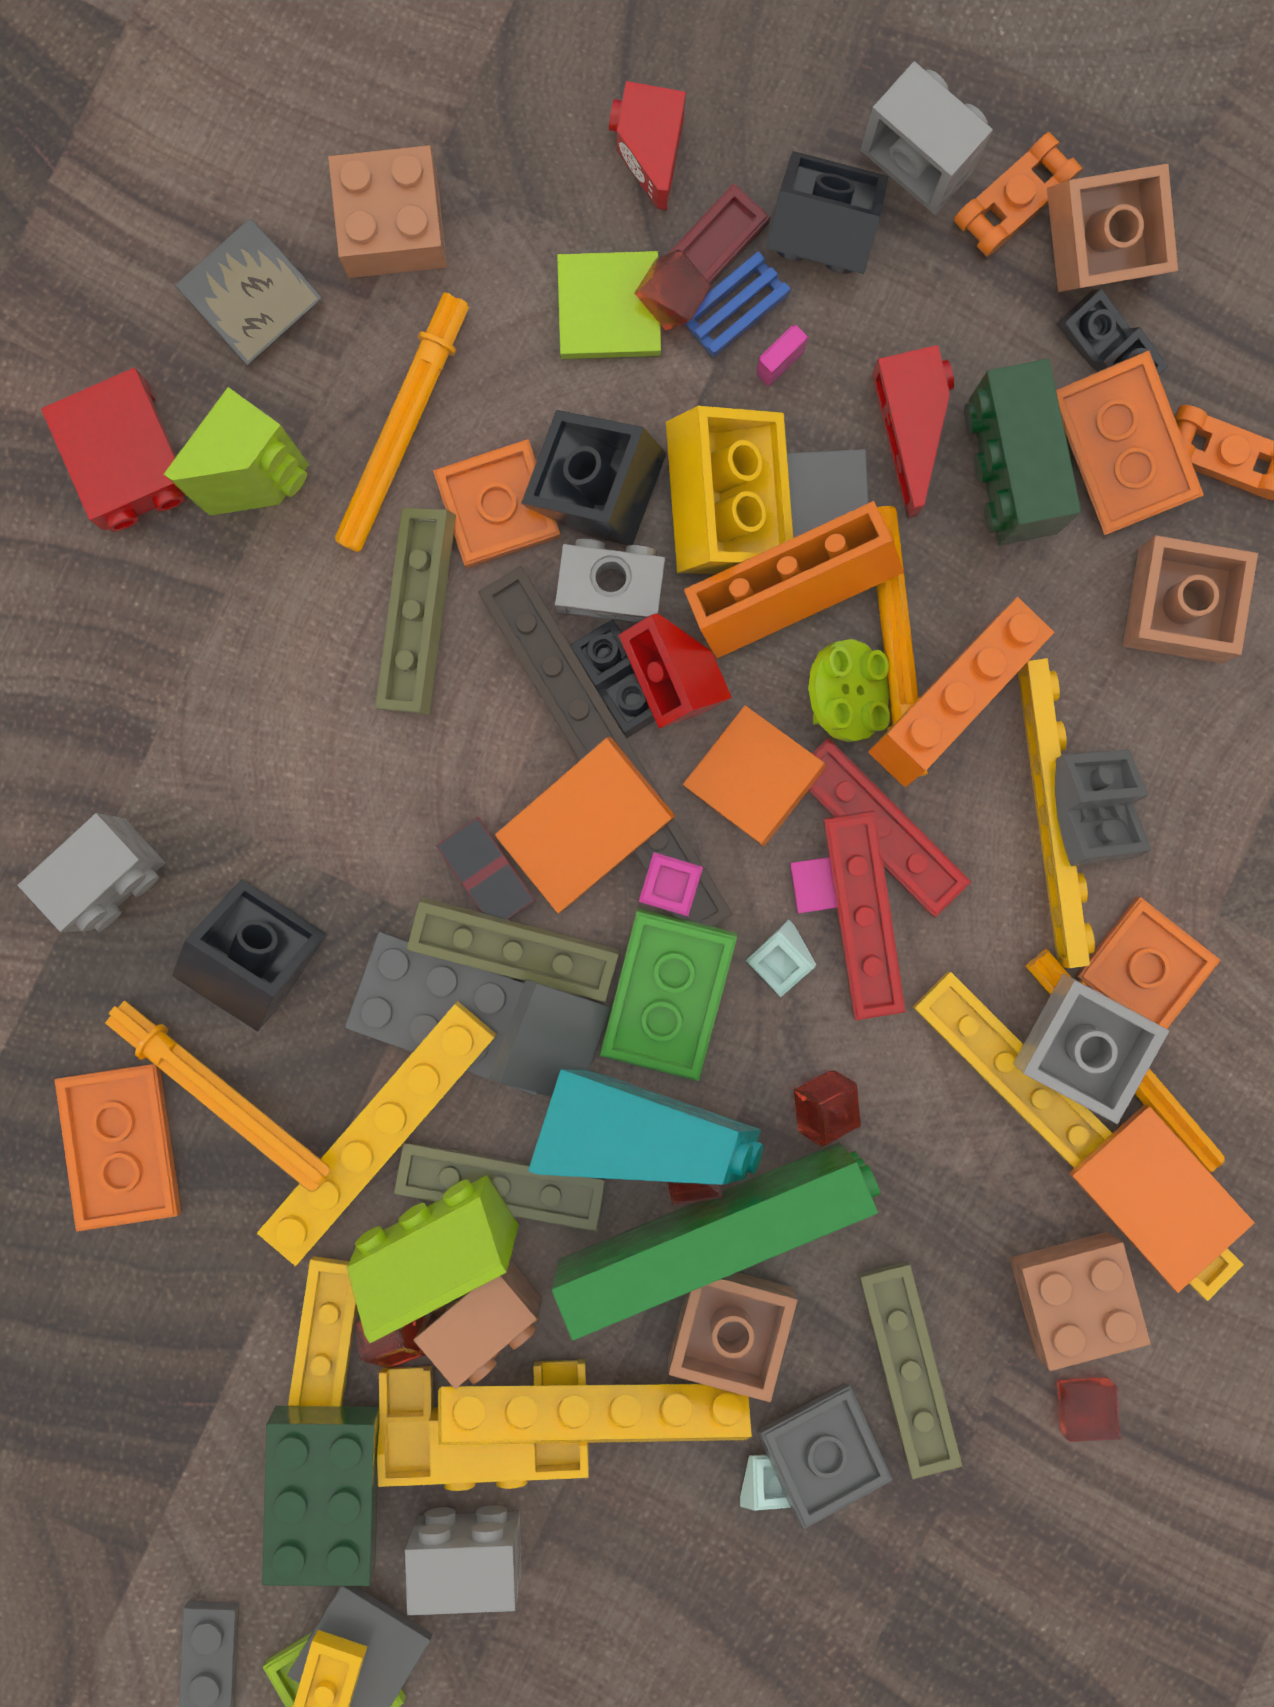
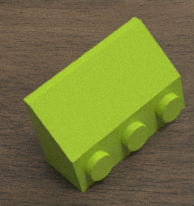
M228 387L165 471L164 475L201 510L211 516L280 505L286 495L289 497L294 496L303 486L307 478L305 470L309 463L279 423Z
M487 1175L473 1183L468 1179L462 1180L450 1187L443 1194V1199L428 1207L425 1203L417 1204L403 1213L398 1223L384 1230L381 1226L374 1227L356 1240V1248L348 1263L347 1270L364 1335L369 1343L507 1273L519 1224Z

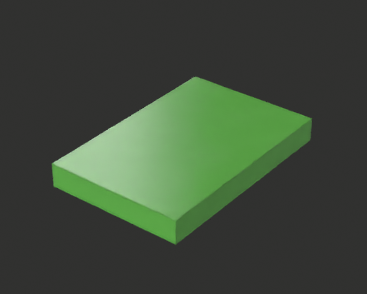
M637 908L600 1056L699 1081L736 944L737 933Z

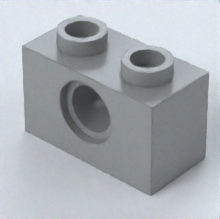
M576 539L575 545L563 544L555 601L557 613L606 620L613 619L614 621L639 623L648 616L659 613L665 557L655 556V549L646 546L628 545L625 552L606 550L604 542L592 539ZM614 569L621 572L626 579L624 586L615 592L602 590L597 584V579L603 571Z

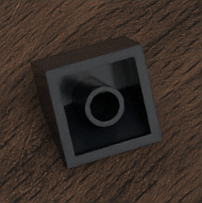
M792 151L779 192L766 249L774 250L781 257L792 261L808 259L823 263L827 268L837 273L848 274L854 271L864 274L879 224L889 176Z
M556 410L521 503L526 508L589 537L624 545H633L667 453L642 426Z
M241 879L186 938L172 977L258 1032L286 999L323 942L326 933Z

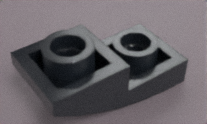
M1102 288L1089 292L1056 323L1071 344L1096 372H1100L1146 351H1150L1158 375L1168 367L1140 327L1130 328Z
M611 619L571 644L570 647L622 732L628 738L654 722L655 718L618 636L622 632L615 621Z

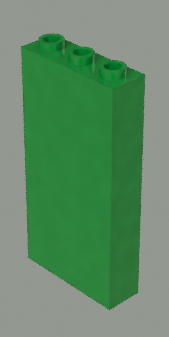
M838 1142L558 1259L551 1290L570 1337L574 1341L878 1214L872 1198L881 1195L869 1165H865L862 1157L859 1158L856 1151L848 1153Z

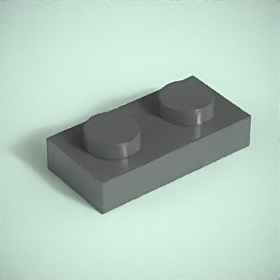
M188 1601L183 1608L179 1707H235L239 1603Z

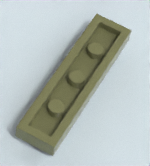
M402 508L375 705L376 709L389 712L430 715L456 514L448 510Z
M420 897L406 949L523 981L529 979L572 994L603 1002L606 1001L619 956V949L424 897Z
M405 1141L402 1147L394 1194L437 1202L443 1199V1194L456 1183L466 1179L473 1183L487 1175L513 1216L597 1231L606 1178L537 1175L528 1171L529 1163Z
M904 1261L858 1273L912 1479L963 1467L910 1263Z

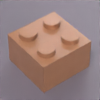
M430 145L328 156L338 255L348 278L447 268L438 174Z
M1168 164L1072 179L1047 188L1058 292L1178 271Z
M1155 535L1138 549L1122 647L1221 664L1241 656L1258 553Z
M1109 1232L1010 1257L1035 1355L1049 1371L1151 1345L1124 1243Z
M510 1259L507 1273L439 1307L426 1316L414 1341L454 1389L458 1388L467 1379L474 1385L496 1366L497 1362L494 1359L506 1345L509 1344L515 1350L537 1330L534 1324L540 1318L538 1313L543 1297Z
M736 1272L686 1293L668 1356V1374L771 1402L798 1301L793 1287Z

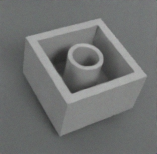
M914 61L873 106L860 151L931 213L936 215L975 171L993 129L988 125L986 117L977 107L971 104H963L949 91L946 82L939 74L932 70L925 71Z
M95 813L17 886L60 932H86L93 929L100 932L121 915L122 911L118 906L131 894L139 897L158 881L159 876L156 874V871L166 862L125 818Z
M1063 973L1013 1064L1023 1074L1118 1124L1167 1037L1169 1030Z
M489 1505L478 1508L476 1513L456 1514L453 1508L439 1507L427 1510L424 1515H418L405 1548L407 1616L515 1611L522 1575L520 1511L507 1512V1508L504 1506Z

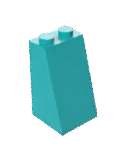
M561 1069L528 1171L537 1175L723 1185L745 1180L748 1172L754 1174L761 1161L764 1144L758 1142L761 1133L759 1128L593 1070Z

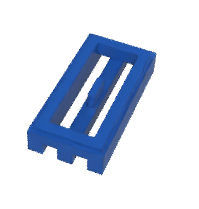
M759 251L681 315L682 323L712 358H715L790 295L791 289L789 286L777 278L778 273L772 266L769 268L764 263L765 258ZM755 272L759 275L756 280L702 325H699L697 321ZM766 286L772 290L768 296L714 341L710 338L709 334Z

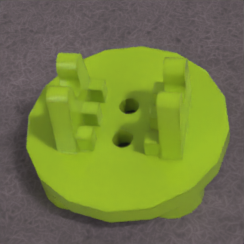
M854 639L831 642L818 653L814 663H812L808 690L811 707L814 712L813 724L820 725L833 738L845 742L867 739L875 732L886 729L890 722V711L888 708L890 693L887 679L889 662L886 655L882 651L872 650L867 644Z

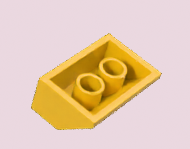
M696 406L666 421L677 573L718 574L793 539L784 413Z

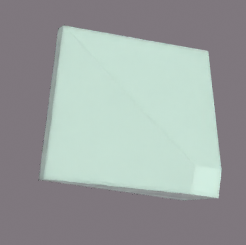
M789 919L746 960L780 997L816 966L798 930Z
M767 1454L749 1456L740 1495V1507L754 1511L791 1508Z

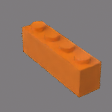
M872 501L684 589L698 626L716 659L892 579L904 573L894 541L875 502Z
M1016 597L986 626L877 741L868 753L899 783L907 787L938 759L1055 632L1020 598Z

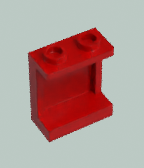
M135 367L41 408L89 520L102 530L109 529L113 532L133 526L139 520L137 516L155 508L157 511H166L179 506L185 501V494L164 475L176 458V454L153 404V401L156 399L151 387Z

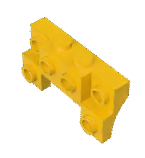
M586 1359L534 1361V1386L587 1385ZM432 1366L381 1368L379 1371L378 1487L444 1484V1488L447 1490L463 1491L475 1487L476 1483L496 1482V1486L499 1488L513 1489L525 1486L527 1480L589 1478L588 1443L438 1445V1407H434Z

